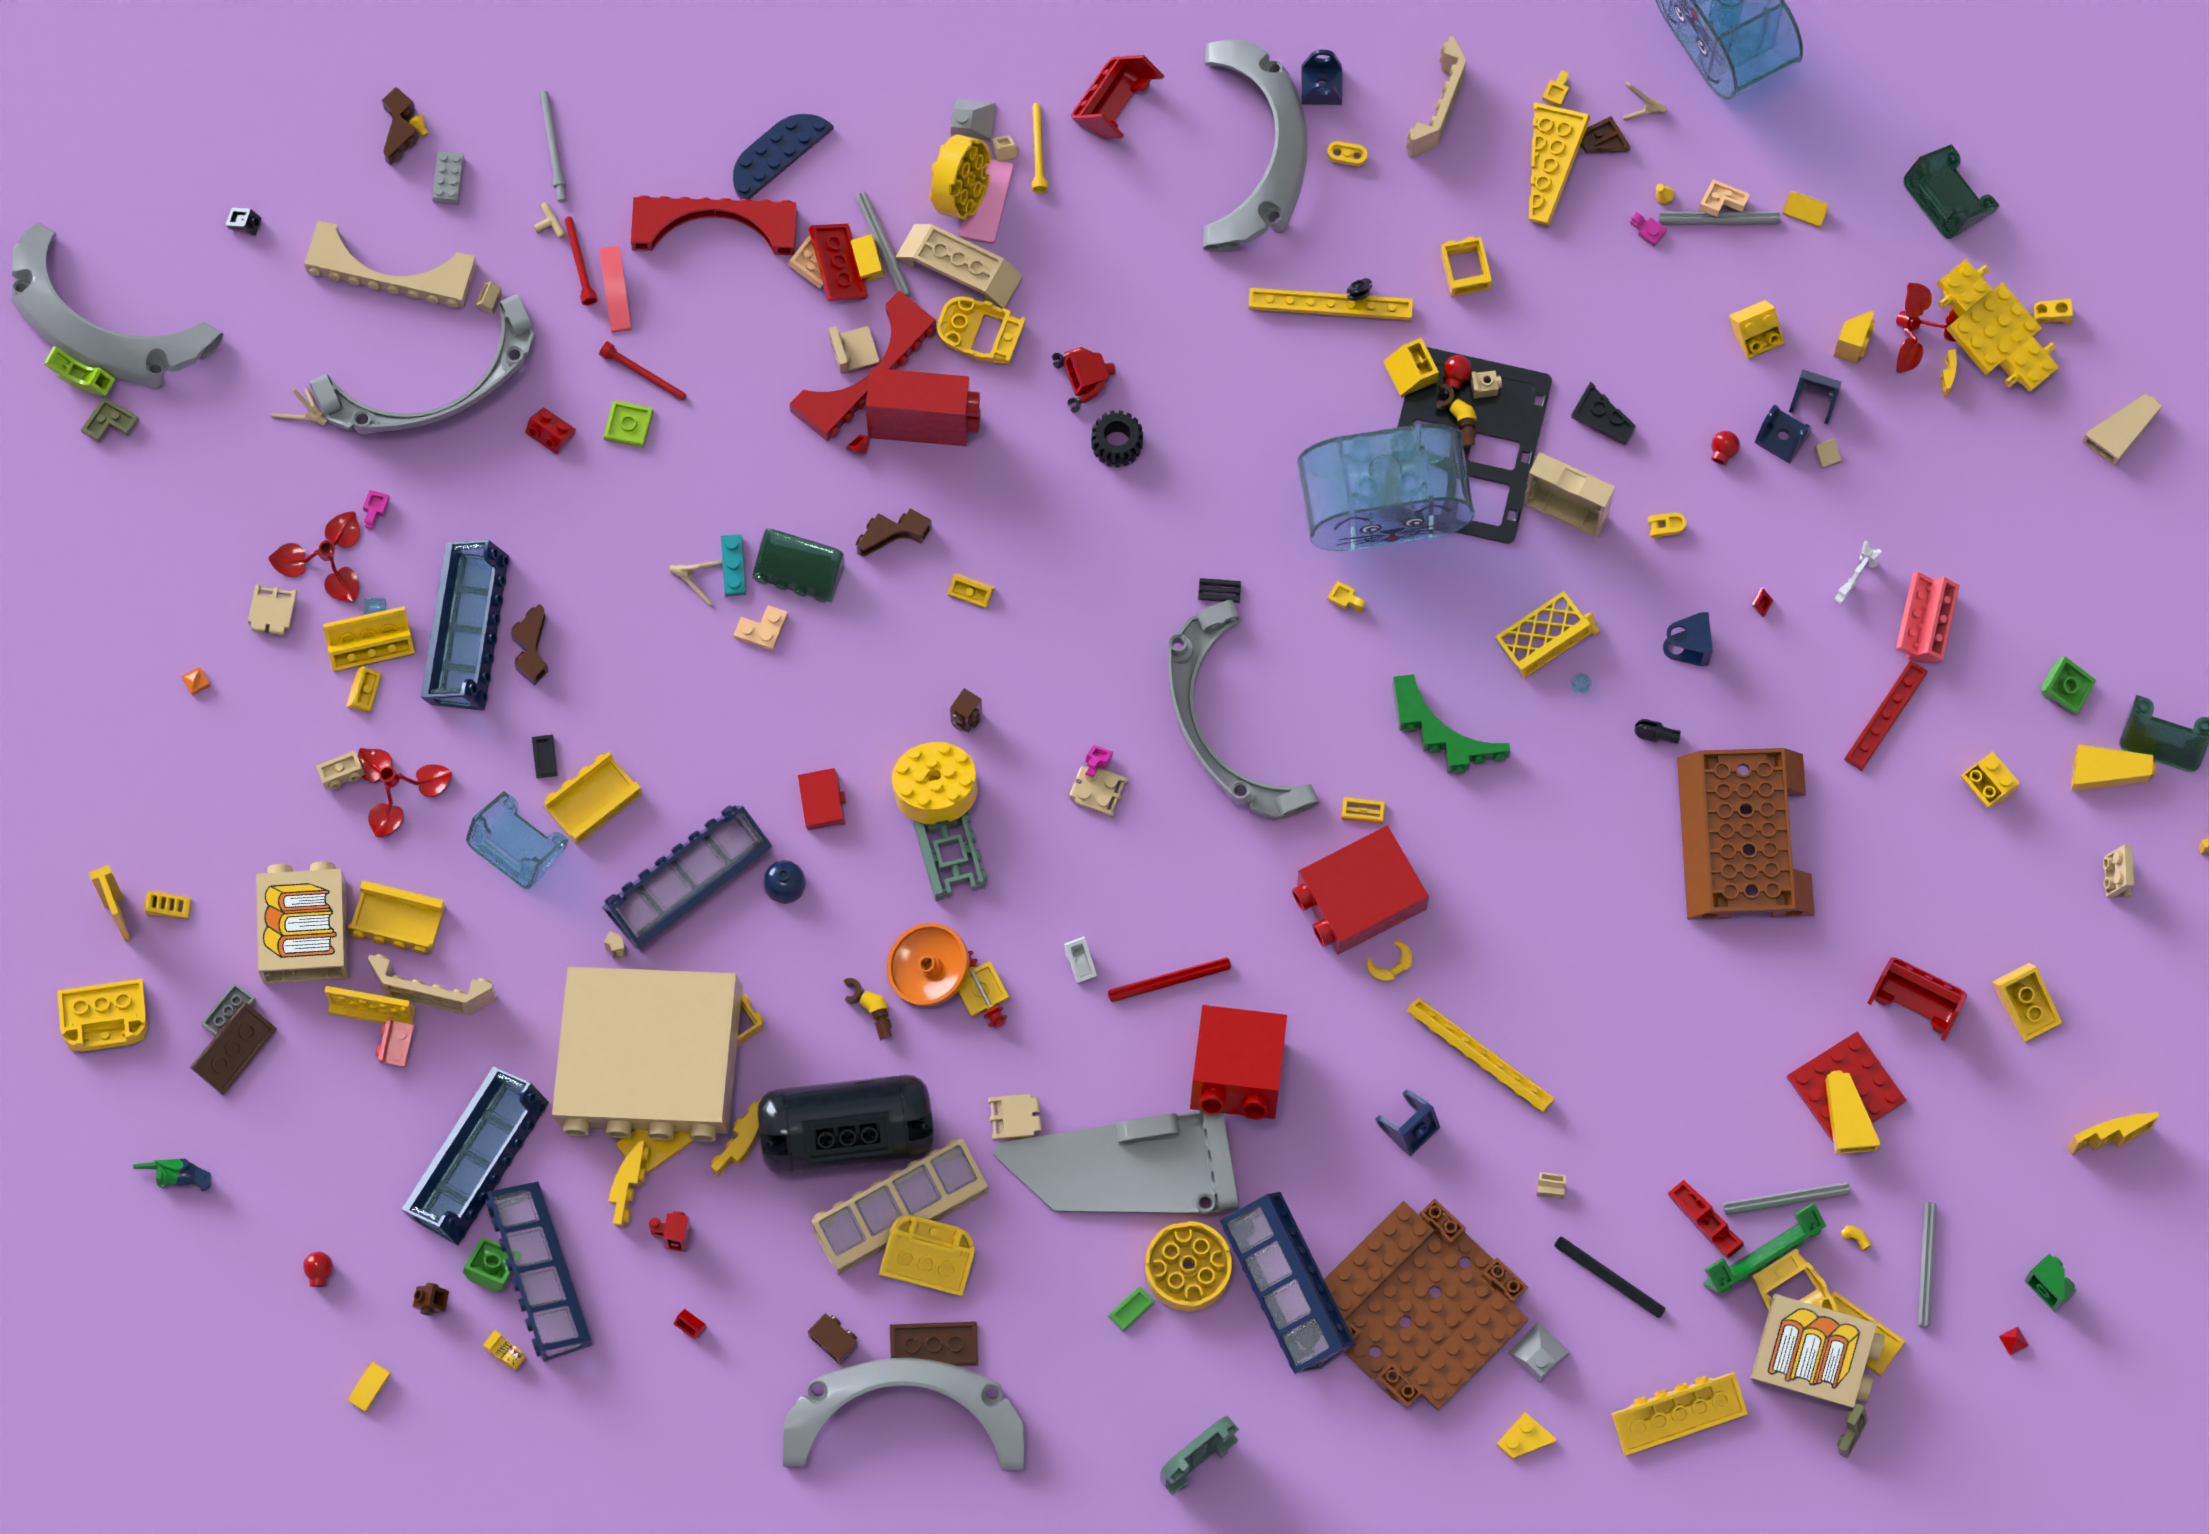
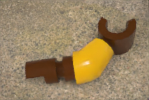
M1440 384L1438 386L1440 393L1449 395V398L1445 401L1438 400L1436 403L1437 408L1440 410L1449 409L1457 418V422L1460 423V428H1462V448L1475 445L1476 429L1473 428L1477 420L1475 410L1460 399L1455 400L1454 390L1450 385Z
M846 978L843 982L847 987L857 988L853 996H846V1003L856 1004L859 1002L862 1007L869 1011V1014L877 1021L875 1026L880 1040L892 1036L890 1031L892 1025L890 1019H887L889 1007L883 996L867 990L864 992L859 981L854 978Z

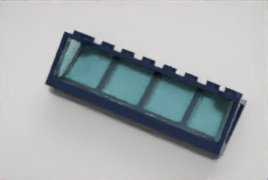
M490 540L446 542L421 691V698L430 705L485 710L488 700V686L491 681V667L494 661V648L497 642V629L500 623V610L503 604V591L506 585V572L509 566V555Z
M493 1066L401 1210L410 1219L448 1241L459 1245L486 1203L485 1200L489 1199L487 1192L493 1191L500 1182L501 1177L511 1165L512 1160L523 1146L529 1133L534 1129L536 1122L546 1110L549 1104L548 1100L531 1082Z

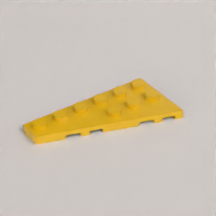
M1534 102L1529 220L1549 226L1591 117L1589 114Z

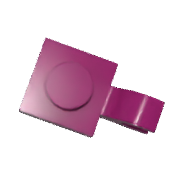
M1638 212L1632 216L1630 221L1634 227L1640 229L1638 236L1654 247L1667 231L1664 226L1652 218L1646 221Z
M369 490L363 506V511L367 512L364 520L366 528L374 529L377 515L384 516L390 499L388 494Z
M1093 745L1086 755L1085 762L1088 763L1087 766L1089 768L1085 775L1094 777L1098 767L1105 769L1112 759L1113 751Z

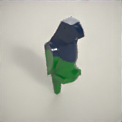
M185 1158L154 1160L155 1162L133 1164L134 1169H157V1185L162 1188L167 1187L169 1184L178 1186L195 1184L200 1187L201 1191H206L212 1185L211 1173L190 1163Z

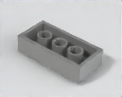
M438 152L432 193L433 203L459 204L464 166L463 153Z
M234 982L201 1022L202 1027L215 1036L243 1002L252 1007L256 1003L255 997Z

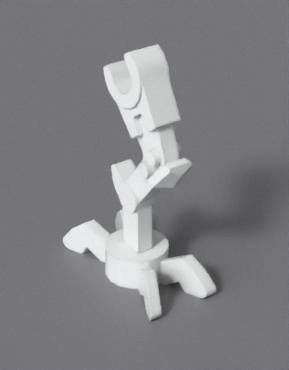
M1864 541L1859 558L1862 563L1858 565L1852 578H1849L1848 582L1838 590V594L1834 598L1839 604L1844 601L1849 591L1857 585L1856 579L1866 564L1869 562V567L1871 568L1878 565L1877 559L1882 551L1880 549L1873 550L1869 547L1870 544L1867 541Z

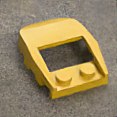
M955 297L944 305L937 322V332L946 346L963 355L982 362L1010 365L1011 358L1025 326L1026 318H1016L1011 315L1010 310L1001 309L993 305V302L987 300L981 302L975 301L971 297ZM984 315L1003 321L991 353L985 354L971 350Z
M1797 1248L1753 1275L1768 1310L1772 1299L1767 1292L1804 1269L1816 1290L1798 1301L1838 1312L1834 1299L1827 1289V1284L1814 1270L1812 1265L1802 1258Z

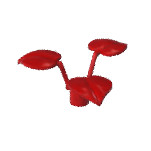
M1907 283L1905 311H1901L1896 318V324L1899 327L1905 328L1904 332L1912 337L1906 338L1901 344L1896 366L1897 373L1914 369L1922 360L1923 346L1917 343L1918 338L1911 332L1918 329L1920 324L1945 328L1944 338L1951 342L1956 341L1946 329L1959 318L1953 309L1946 316V324L1919 319V316L1924 314L1923 311L1927 310L1932 302L1931 291L1919 283Z
M354 511L346 512L331 519L325 527V537L328 540L322 541L319 549L315 550L309 557L304 558L305 551L300 545L287 543L269 556V562L282 575L296 577L304 573V562H308L316 555H319L322 560L330 561L334 572L325 579L324 587L327 594L337 600L354 601L359 591L358 577L349 567H342L337 571L333 558L337 543L343 548L351 547L357 543L360 536V528L356 513Z
M360 748L358 752V759L365 774L362 776L363 779L371 783H376L381 779L385 785L389 801L388 805L385 803L375 805L369 812V825L376 837L390 835L402 824L403 810L399 806H392L393 801L390 788L395 787L400 779L413 785H419V791L424 796L435 797L445 790L452 777L450 769L441 765L430 764L417 770L416 778L418 781H414L403 776L401 773H396L392 767V758L388 752L381 749Z

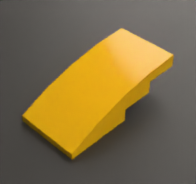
M2158 1112L2135 1114L2092 1126L2074 1135L2067 1148L2071 1154L2088 1145L2096 1151L2110 1142H2113L2116 1148H2119L2152 1129L2160 1115Z

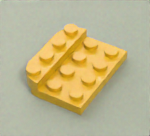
M143 979L57 991L60 1031L71 1051L84 1052L126 1046L145 1039L148 1022Z
M915 1215L898 1217L889 1229L890 1235L879 1274L963 1296L975 1252V1246L970 1235L959 1227Z

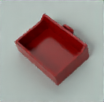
M835 768L798 775L807 830L834 825H846L842 805L846 803L845 792H840L838 774Z

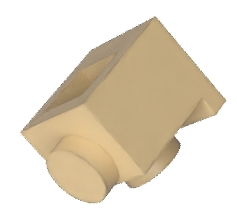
M1496 370L1479 373L1471 372L1470 382L1473 399L1498 396V390L1502 388L1501 376H1496Z

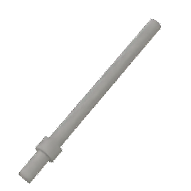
M542 91L540 96L554 175L552 179L553 187L556 189L558 202H565V179L561 173L548 91Z

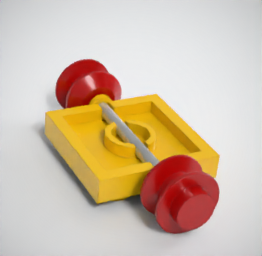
M972 950L968 951L969 971L958 993L971 1018L986 1011L984 1018L990 1019L988 1026L998 1028L1005 1024L1007 1015H1002L1003 1007L997 1005L1009 1000V995L991 961L974 968L978 960L972 959L971 956L974 953Z

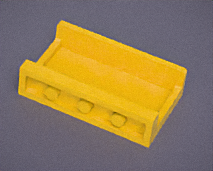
M608 751L606 754H600L589 767H583L574 779L565 781L561 786L562 788L556 793H550L545 798L544 807L571 840L578 845L641 796L642 790L636 781L633 782L617 764L612 754Z
M362 880L360 885L361 894L352 922L348 925L349 933L358 939L370 938L378 944L390 943L398 949L410 948L418 954L432 953L445 910L444 900Z

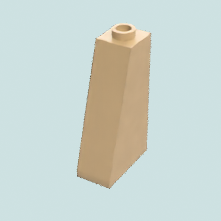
M2144 394L2087 431L2082 443L2116 466L2159 414L2162 405L2159 404L2156 398Z

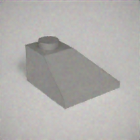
M955 99L951 119V137L959 134L991 141L995 103Z
M1538 1322L1508 1353L1540 1383L1570 1352Z

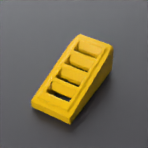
M147 891L144 911L148 916L189 919L191 898ZM153 900H157L156 908L152 907ZM162 901H166L165 909H161ZM171 902H175L173 911L170 910ZM180 902L183 903L182 912H178Z

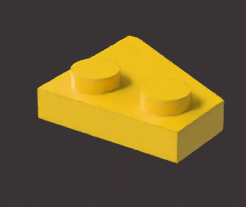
M1524 1412L1496 1446L1514 1460L1523 1456V1454L1534 1452L1549 1444L1552 1445L1557 1439Z

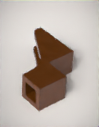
M397 87L382 99L384 109L393 118L383 150L385 160L389 165L399 161L403 153L408 148H412L418 141L417 130L406 121L414 114V102Z
M911 508L907 514H902L898 524L878 513L875 518L869 520L865 534H861L856 541L857 554L867 556L887 544L903 538L922 544L932 528V520Z
M540 604L535 608L529 609L526 617L521 622H517L511 629L512 640L525 650V652H521L516 657L515 668L534 686L549 671L547 663L537 653L546 619L544 608Z

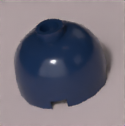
M782 860L769 866L765 872L763 884L765 892L770 899L787 904L801 897L806 880L803 871L797 864L792 861Z

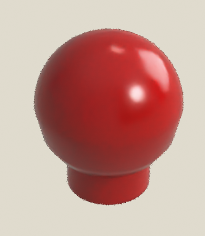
M1455 355L1445 362V384L1460 390L1462 383L1469 379L1472 365L1466 357Z
M1727 430L1718 432L1712 439L1713 455L1711 459L1718 464L1726 465L1728 459L1735 456L1739 451L1740 441L1737 435Z
M313 1252L304 1260L303 1269L305 1275L309 1278L310 1287L327 1286V1278L332 1273L333 1262L326 1253Z

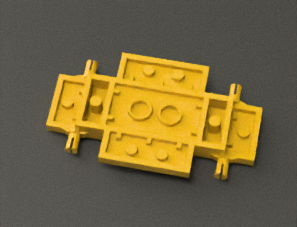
M1965 259L1936 283L1945 296L1938 302V306L1943 304L1940 308L1944 309L1949 305L1959 317L1946 329L1985 375L2000 365L2009 375V378L2004 381L2005 384L2011 381L2007 385L2008 387H2011L2018 381L2030 392L2059 368L2049 355L2056 350V345L2049 349L2054 345V343L2050 342L2045 348L2041 347L2033 336L2042 327L2007 286L2001 282L1992 289L1983 279V276L1990 271L1989 267L1983 271L1987 267V265H1983L1979 270H1976Z

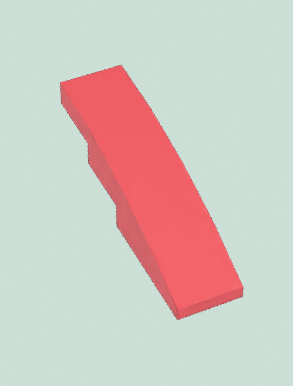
M620 246L599 248L611 332L632 330Z

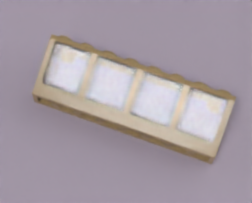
M963 1138L949 1141L946 1143V1147L941 1150H932L921 1161L919 1159L912 1161L908 1164V1168L892 1172L888 1179L872 1183L870 1185L871 1188L866 1191H857L846 1202L843 1200L832 1206L833 1209L827 1212L821 1211L813 1217L814 1219L811 1220L813 1233L837 1275L885 1250L890 1235L889 1229L898 1217L915 1215L938 1221L988 1193V1186Z

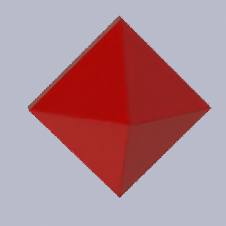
M859 434L846 446V449L866 454L871 439L868 436Z
M1761 588L1752 600V606L1764 617L1773 599L1764 588Z
M2019 1327L1999 1336L2009 1355L2029 1346Z

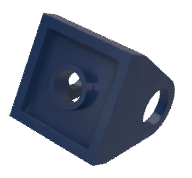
M1316 50L1303 62L1301 66L1302 105H1342V64L1334 52L1330 50ZM1327 55L1329 57L1321 59L1317 58L1316 56Z
M1802 369L1789 413L1793 414L1801 387L1805 388L1806 384L1829 390V396L1832 397L1824 424L1828 425L1842 382Z
M1774 405L1765 417L1755 443L1790 464L1810 435L1812 428L1809 424L1804 425L1781 411L1779 406ZM1785 432L1789 438L1781 440L1778 437V433Z
M1701 612L1672 623L1667 629V639L1663 644L1664 654L1673 660L1697 666H1709L1713 652L1709 612ZM1681 627L1685 629V631L1671 636V631L1674 628ZM1669 642L1674 646L1684 648L1682 653L1677 655L1670 653L1667 648Z
M1406 1089L1402 1094L1417 1112L1400 1128L1380 1115L1375 1120L1379 1127L1411 1156L1441 1127L1433 1106Z

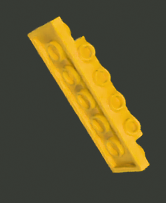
M1732 1372L1714 1379L1702 1376L1696 1378L1694 1384H1678L1674 1386V1391L1668 1393L1667 1390L1657 1391L1654 1393L1655 1397L1637 1398L1629 1408L1611 1413L1623 1454L1627 1456L1747 1415L1736 1374Z

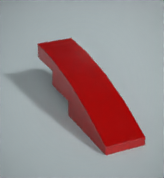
M1682 1180L1668 1192L1669 1197L1727 1259L1744 1246L1743 1241L1728 1228V1224L1713 1211V1207L1685 1180Z

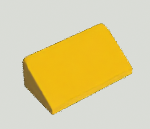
M1790 191L1782 214L1821 227L1829 205Z
M956 573L953 575L947 594L987 608L995 587Z
M364 666L358 668L346 707L371 712L382 674Z

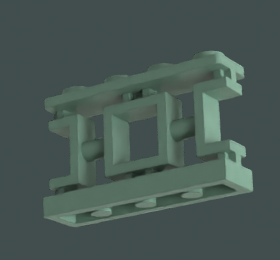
M968 811L959 817L966 841H963L961 833L950 836L948 828L958 826L957 819L948 822V820L939 822L936 825L923 824L913 820L935 902L943 900L944 896H952L950 888L952 885L970 881L972 890H976L978 887L983 889L984 881H987L985 869H980L979 862L982 861L979 849H974L973 843L976 842L974 831H969L968 823H971ZM926 825L929 833L941 832L942 838L933 841V850L930 848L924 826ZM959 843L963 858L943 863L939 847ZM969 855L972 859L977 880H974L972 872L961 875L959 867L969 864ZM935 864L939 865L940 872L951 869L953 877L944 879L945 888L943 889Z

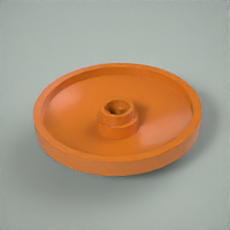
M923 923L905 931L893 944L887 960V976L893 990L906 1002L920 1007L936 1006L951 999L963 986L969 971V953L963 939L951 928L939 923Z

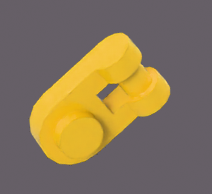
M1680 513L1651 515L1647 518L1648 524L1651 525L1650 536L1653 539L1681 534L1686 527V519ZM1659 523H1665V527L1659 528Z

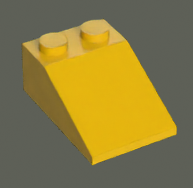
M2028 963L1992 982L2000 1002L2024 1042L2062 1023L2037 966Z

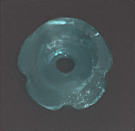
M1584 673L1576 674L1571 679L1572 689L1575 692H1587L1589 686H1591L1590 678Z

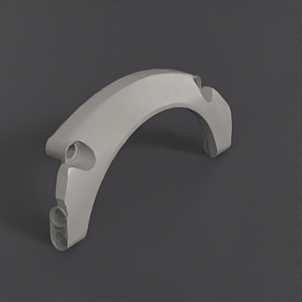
M1228 39L1207 43L1205 45V66H1218L1237 71L1254 81L1262 89L1273 111L1275 144L1269 166L1252 194L1231 213L1203 228V250L1208 252L1239 248L1240 243H1249L1268 231V227H1271L1275 232L1284 231L1294 212L1305 175L1308 148L1307 129L1296 87L1289 72L1279 61H1269V54L1246 39Z
M37 222L13 247L12 276L17 278V280L12 285L11 302L20 314L54 347L57 346L69 356L87 366L100 367L112 377L152 388L160 387L163 384L164 373L167 370L170 372L178 371L195 364L198 359L204 360L220 344L223 338L221 331L206 322L178 333L160 336L127 335L99 327L72 311L60 299L49 280L46 256L56 236V232Z
M518 294L498 302L501 314V336L497 352L484 376L467 393L455 401L433 410L418 413H393L374 409L358 402L342 391L331 377L325 374L310 380L309 383L328 423L347 431L355 429L360 434L404 430L446 419L481 401L501 386L517 370L523 368L525 364L524 358L530 353L535 335L530 319Z
M1227 600L1202 609L1197 613V616L1190 617L1180 631L1169 639L1168 677L1176 719L1182 735L1197 761L1211 779L1231 798L1233 803L1236 805L1249 803V810L1251 812L1273 820L1290 817L1319 804L1312 784L1303 786H1275L1255 781L1238 773L1223 762L1211 749L1196 719L1194 686L1200 666L1206 654L1220 637L1236 626L1241 620L1233 600ZM1180 643L1183 647L1176 649L1173 645ZM1235 792L1245 793V795L1237 796Z
M889 1358L850 1365L813 1379L809 1384L808 1397L801 1395L785 1417L783 1429V1467H805L810 1447L817 1433L829 1417L848 1401L865 1392L888 1386L908 1385L928 1388L956 1400L980 1421L996 1448L1001 1470L1024 1471L1023 1420L1009 1399L1002 1400V1386L997 1381L948 1363L918 1358ZM821 1384L824 1387V1392L822 1394L814 1393L812 1390L813 1385ZM989 1387H995L999 1393L995 1397H990L987 1395L986 1390Z

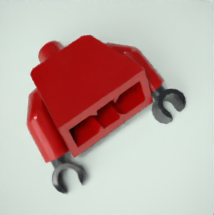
M1082 347L1064 352V355L1054 353L1052 356L1053 360L1060 359L1058 362L1053 363L1055 368L1065 366L1075 396L1079 395V398H1070L1067 402L1068 405L1077 403L1071 409V412H1077L1080 409L1081 403L1085 404L1095 398L1105 388L1109 375H1114L1116 371L1113 363H1104L1102 354Z

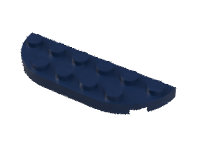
M812 114L792 115L776 123L745 149L737 159L733 170V183L738 198L740 200L751 199L834 129L833 125L826 119Z

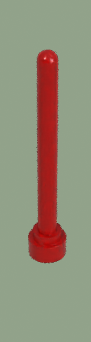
M567 216L565 224L582 286L580 294L581 303L585 306L592 305L597 302V295L589 285L573 219Z
M606 341L599 352L601 357L609 358L610 360L613 358L678 399H686V394L617 352L615 345Z

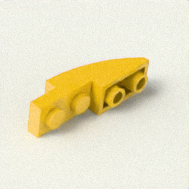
M760 1100L758 1102L754 1101L749 1106L748 1113L744 1118L740 1117L733 1125V1134L736 1139H730L725 1146L726 1150L721 1155L718 1153L712 1159L711 1172L717 1177L721 1175L731 1162L739 1167L756 1143L760 1134L758 1122V1104Z
M639 1141L626 1156L611 1187L608 1201L616 1205L613 1224L617 1227L625 1228L626 1222L629 1223L631 1218L629 1205L635 1195L633 1186L641 1187L642 1181L646 1180L647 1169H645V1163L650 1158L651 1149L648 1148L649 1145L645 1141Z

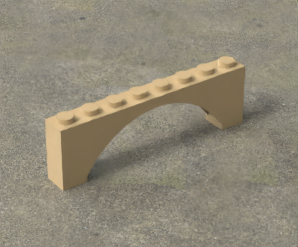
M318 220L304 263L306 271L310 275L317 277L322 275L334 281L344 280L356 286L361 284L373 290L383 289L395 295L399 293L405 294L409 298H422L434 304L438 302L444 303L451 308H464L477 266L475 256L455 252L454 257L430 271L410 276L386 275L367 268L349 253L339 237L340 232L337 224Z

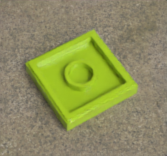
M613 400L603 436L604 440L644 448L654 411L653 408Z

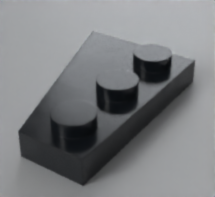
M1590 382L1575 407L1571 418L1626 445L1636 425L1619 409H1616L1609 402V399L1604 394L1602 395L1595 388L1596 386Z

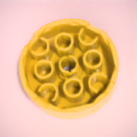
M957 134L941 145L937 161L933 163L931 168L933 176L929 196L930 201H932L935 210L939 214L965 220L968 215L973 216L980 207L990 179V174H987V165L991 163V155L985 141Z
M931 742L918 745L905 752L893 768L892 785L896 804L905 816L916 822L936 825V822L954 821L963 816L976 800L978 785L975 765L970 756L955 745L946 742Z
M1188 1221L1171 1224L1161 1230L1148 1247L1145 1259L1147 1284L1153 1295L1161 1303L1172 1309L1192 1312L1211 1306L1224 1294L1231 1278L1232 1260L1226 1241L1216 1230L1203 1223ZM1187 1262L1192 1263L1194 1268L1184 1269L1183 1264Z

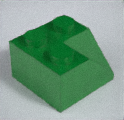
M2049 1253L2029 1272L2025 1282L2056 1312L2075 1294L2076 1289L2074 1288V1283L2069 1278H2065V1269L2062 1267L2063 1263L2056 1256L2053 1257Z

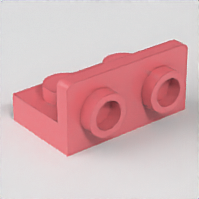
M387 1019L386 1023H383L381 1027L382 1043L378 1044L376 1049L378 1061L406 1067L415 1025Z

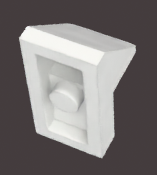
M1085 937L1065 943V955L1070 962L1075 981L1079 983L1097 976Z

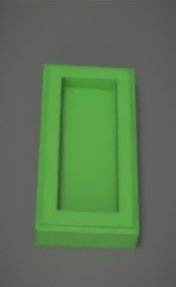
M1139 1286L1108 1317L1124 1332L1155 1301Z

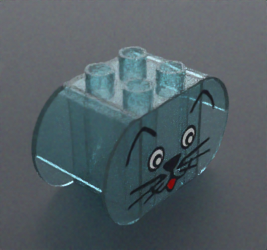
M1655 0L1665 21L1706 83L1718 96L1725 100H1730L1802 61L1803 43L1795 18L1784 0Z
M1417 424L1334 437L1310 446L1297 459L1310 541L1314 546L1323 550L1348 551L1439 537L1463 528L1473 519L1475 514L1461 434L1457 429L1448 425Z

